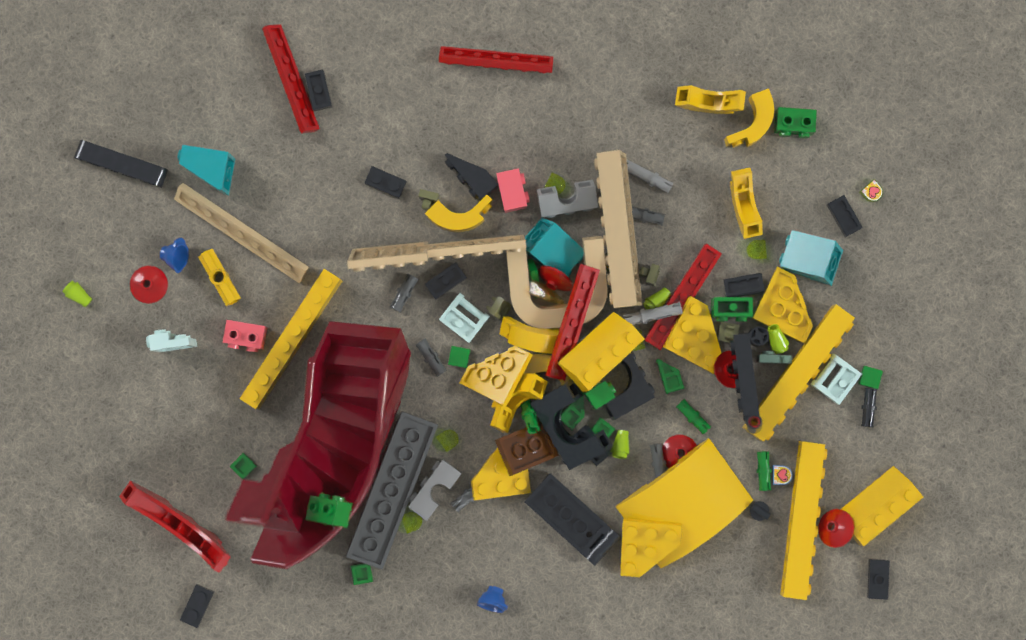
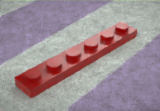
M281 24L266 25L262 30L301 134L315 132L320 128Z
M441 46L439 53V63L447 65L460 64L464 66H482L483 68H501L503 70L514 69L523 72L536 71L539 73H552L554 56Z
M707 243L704 244L666 305L680 302L683 309L688 297L694 298L722 253ZM679 315L656 319L645 336L644 341L661 350Z
M583 264L579 266L547 368L546 376L566 380L567 374L559 366L558 362L577 345L600 269Z

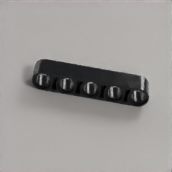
M80 140L74 158L80 161H86V163L98 167L101 166L116 173L119 172L133 179L137 178L142 182L157 185L162 188L168 169L84 140Z

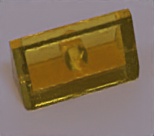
M535 280L531 281L530 295L547 302L564 304L562 298L554 290Z

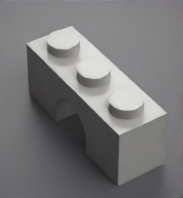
M587 180L574 183L575 192L567 199L558 196L555 186L536 189L541 217L552 218L557 214L564 213L570 215L575 213V211H591L594 208H598L594 181Z
M444 459L441 462L437 461L431 469L433 474L430 478L427 476L420 484L422 489L418 494L414 492L409 500L411 504L408 507L426 521L439 505L431 496L432 487L442 484L451 489L462 474V472Z

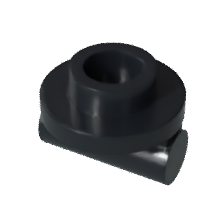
M754 502L750 507V515L755 520H767L771 515L768 505L764 502Z

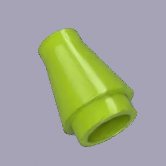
M73 280L62 291L66 294L65 297L84 307H87L92 301V298L81 285Z
M663 287L660 291L647 297L643 306L646 310L663 306L671 296L670 291Z
M773 324L769 326L771 350L776 354L786 352L789 348V341L780 330L779 325Z
M617 431L610 451L612 452V457L627 459V455H629L628 431Z

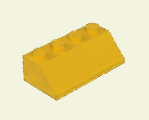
M612 312L566 354L558 364L582 392L591 390L644 338L631 323L615 312Z
M892 466L842 507L841 510L849 513L854 521L852 537L859 545L865 546L919 502L923 495L907 477Z

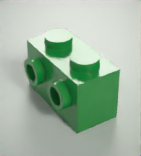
M778 107L775 111L774 133H779L780 137H790L791 134L798 135V138H810L816 132L817 110Z
M713 297L711 299V318H716L717 322H727L728 318H735L736 322H747V318L753 317V297Z
M599 381L591 390L584 392V395L592 408L596 410L614 399L616 390L611 382Z
M319 493V497L310 496L305 520L341 527L348 526L352 503L344 502L345 498L333 496L331 500V495Z

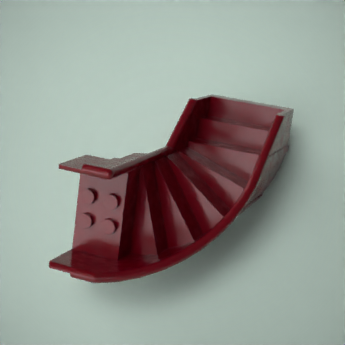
M329 321L314 356L308 359L303 419L294 441L279 449L269 473H264L261 482L242 480L225 516V520L228 522L264 527L251 556L253 564L289 569L317 552L343 528L341 526L305 520L310 496L319 497L320 493L331 495V500L333 496L345 498L344 502L352 503L349 520L356 513L373 482L380 453L400 406V400L406 386L411 351L408 348L401 328Z

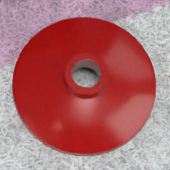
M155 266L139 268L134 272L130 280L132 295L142 303L150 304L161 300L168 289L166 275ZM150 281V286L146 288L144 283Z
M541 266L539 268V275L546 282V286L549 289L566 292L572 290L573 283L563 272L551 266Z
M728 350L716 358L714 373L717 380L723 386L733 389L736 388L735 379H738V374L734 375L732 361L736 360V355L732 356L731 350ZM728 367L732 369L731 374L727 370Z
M681 434L668 438L662 446L664 460L667 462L665 465L671 468L678 463V460L682 458L678 456V451L682 449L685 456L697 447L695 441Z
M832 509L826 512L818 525V534L821 541L833 548L846 545L854 533L852 517L841 509Z

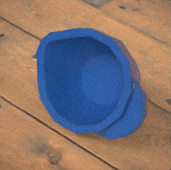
M177 238L173 244L163 246L160 251V259L165 261L176 273H180L188 262L189 249L183 238Z
M489 586L477 603V606L496 613H503L508 608L502 596L503 590L495 586Z

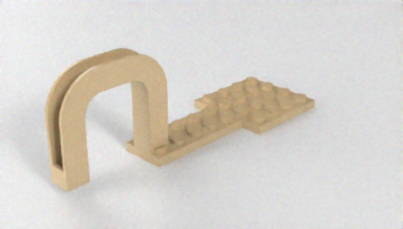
M524 235L434 244L418 242L352 249L347 261L348 269L353 268V271H363L365 267L372 266L373 269H383L385 265L392 264L393 267H403L405 263L422 265L430 257L433 260H442L444 256L452 255V258L464 257V254L471 253L472 256H481L483 252L491 251V254L503 253L502 250H506L511 301L515 312L524 322L537 328L561 327L567 304L540 306L531 299ZM602 236L582 238L584 265L600 269L583 324L591 321L601 312L607 299V278Z

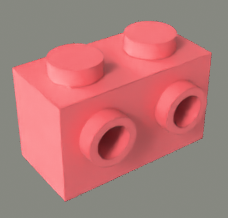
M519 168L496 173L504 212L508 213L526 209L527 203H530L528 191L524 192L523 185L526 184L524 173H520Z
M227 320L223 343H227L228 348L239 349V346L247 347L246 351L258 353V349L264 350L268 327Z

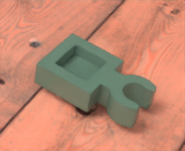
M762 351V354L757 355V363L790 364L792 363V356L774 355V351Z

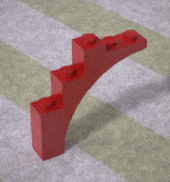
M130 480L119 496L124 504L171 532L203 558L214 571L220 573L223 567L228 564L231 556L221 545L223 542L219 537L199 526L189 515L175 509L167 499Z

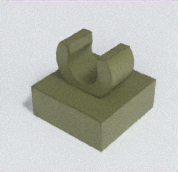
M420 189L418 197L423 200L422 209L429 210L432 202L436 203L439 200V193Z
M652 264L650 269L641 267L639 274L647 278L646 282L648 285L655 287L661 268L659 265Z
M499 296L498 298L492 297L491 299L495 303L492 307L487 306L486 308L491 315L502 321L513 305Z
M720 322L718 341L726 343L733 341V335L739 333L740 325Z

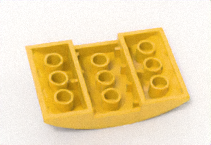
M707 438L679 459L678 463L648 485H643L615 507L623 518L682 523L681 545L657 563L661 569L687 555L720 532L741 514L753 499L712 441Z

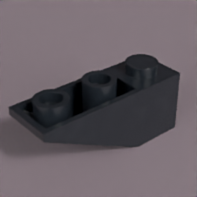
M445 154L447 160L444 162L451 171L453 169L457 171L458 175L456 177L463 185L467 184L470 187L468 192L475 200L478 198L481 201L486 195L489 196L499 188L498 183L486 169L451 154Z

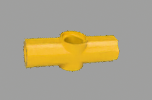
M210 249L201 253L198 258L225 305L228 307L238 302L241 297L215 251ZM218 273H223L224 279L221 282L216 281Z

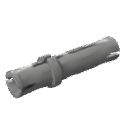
M627 159L628 173L649 183L651 187L655 186L667 194L669 193L674 184L673 182L659 176V173H653Z
M678 302L648 310L641 309L639 312L626 314L623 317L626 321L635 325L640 323L647 324V322L683 313L681 304Z

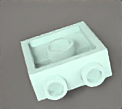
M156 330L153 335L146 336V344L150 351L166 352L197 347V340L186 336V334L176 335L170 331Z

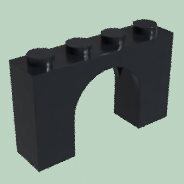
M633 351L620 362L625 366L629 375L626 389L603 405L612 421L655 398V390L650 383L647 384L644 378L646 376L641 366H637L635 362L636 356Z
M573 380L544 394L542 400L536 399L530 403L539 417L544 430L550 436L554 447L561 455L563 463L569 470L605 453L613 446L603 429L589 437L576 438L570 435L563 427L561 421L563 408L583 396Z

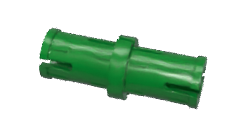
M531 399L520 405L522 409L521 416L525 420L527 432L535 434L537 433L536 430L539 431L540 428L536 419L537 414L530 404Z
M685 399L676 406L687 418V421L692 423L702 435L707 432V429L711 428V425L699 415L700 412L698 410L695 411Z
M769 451L757 452L758 469H756V473H758L759 491L771 490L770 473H772L769 464Z

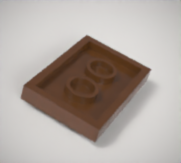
M538 422L540 430H536L537 433L529 434L526 427L495 440L509 476L559 456L541 422Z

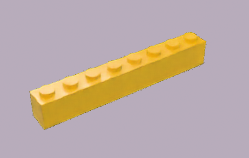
M323 269L239 398L254 409L261 408L342 283L340 278Z
M837 304L832 305L795 355L792 363L787 366L759 404L762 429L756 434L750 433L761 442H764L765 439L768 441L773 436L774 427L784 421L786 417L784 415L785 412L795 406L797 403L796 397L799 393L802 395L809 386L807 382L810 378L814 379L817 376L821 363L825 364L831 357L830 351L833 347L837 348L843 340L841 336L844 332L848 333L854 325L852 321L855 317ZM752 422L751 425L756 426L757 422ZM745 423V425H744L742 428L745 429L747 432H749V431L747 430L746 423Z
M803 441L798 443L780 595L783 597L807 600V595L810 596L811 593L809 577L813 575L814 567L811 561L816 553V546L813 544L814 537L818 535L816 519L820 517L821 510L818 502L823 494V488L820 485L821 479L825 477V468H823V460L827 458L825 444Z

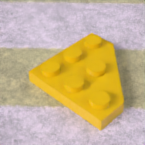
M776 267L752 319L768 327L778 324L784 335L805 344L813 328L802 293H800L797 285L796 276L780 267Z
M689 296L682 309L683 314H680L663 348L714 374V363L721 354V349L708 305Z
M513 346L504 353H497L485 358V361L469 365L459 383L506 407L533 355L519 347Z
M498 447L471 480L473 500L531 493L528 469L509 476Z
M623 518L620 576L641 577L681 545L682 523Z

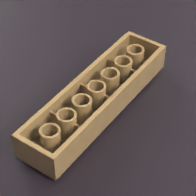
M621 150L597 153L594 163L596 170H599L597 187L601 189L599 206L603 208L601 225L602 228L605 227L606 234L603 235L604 247H607L608 252L605 255V262L610 270V274H607L608 285H611L612 293H609L610 304H613L614 308L643 306L626 154Z

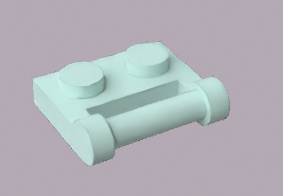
M459 293L439 320L470 343L489 319L490 315L481 312L464 299V295ZM460 304L479 319L478 323L475 324L458 311L456 307Z
M832 354L829 358V363L810 385L837 405H840L862 373L839 356ZM839 365L841 369L827 388L822 385L834 367Z

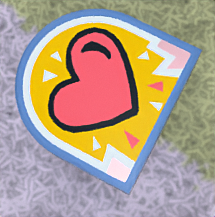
M772 465V485H786L792 480L793 475L789 467Z

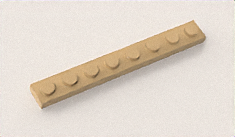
M184 183L178 187L174 198L175 201L299 284L303 281L309 268L307 265Z

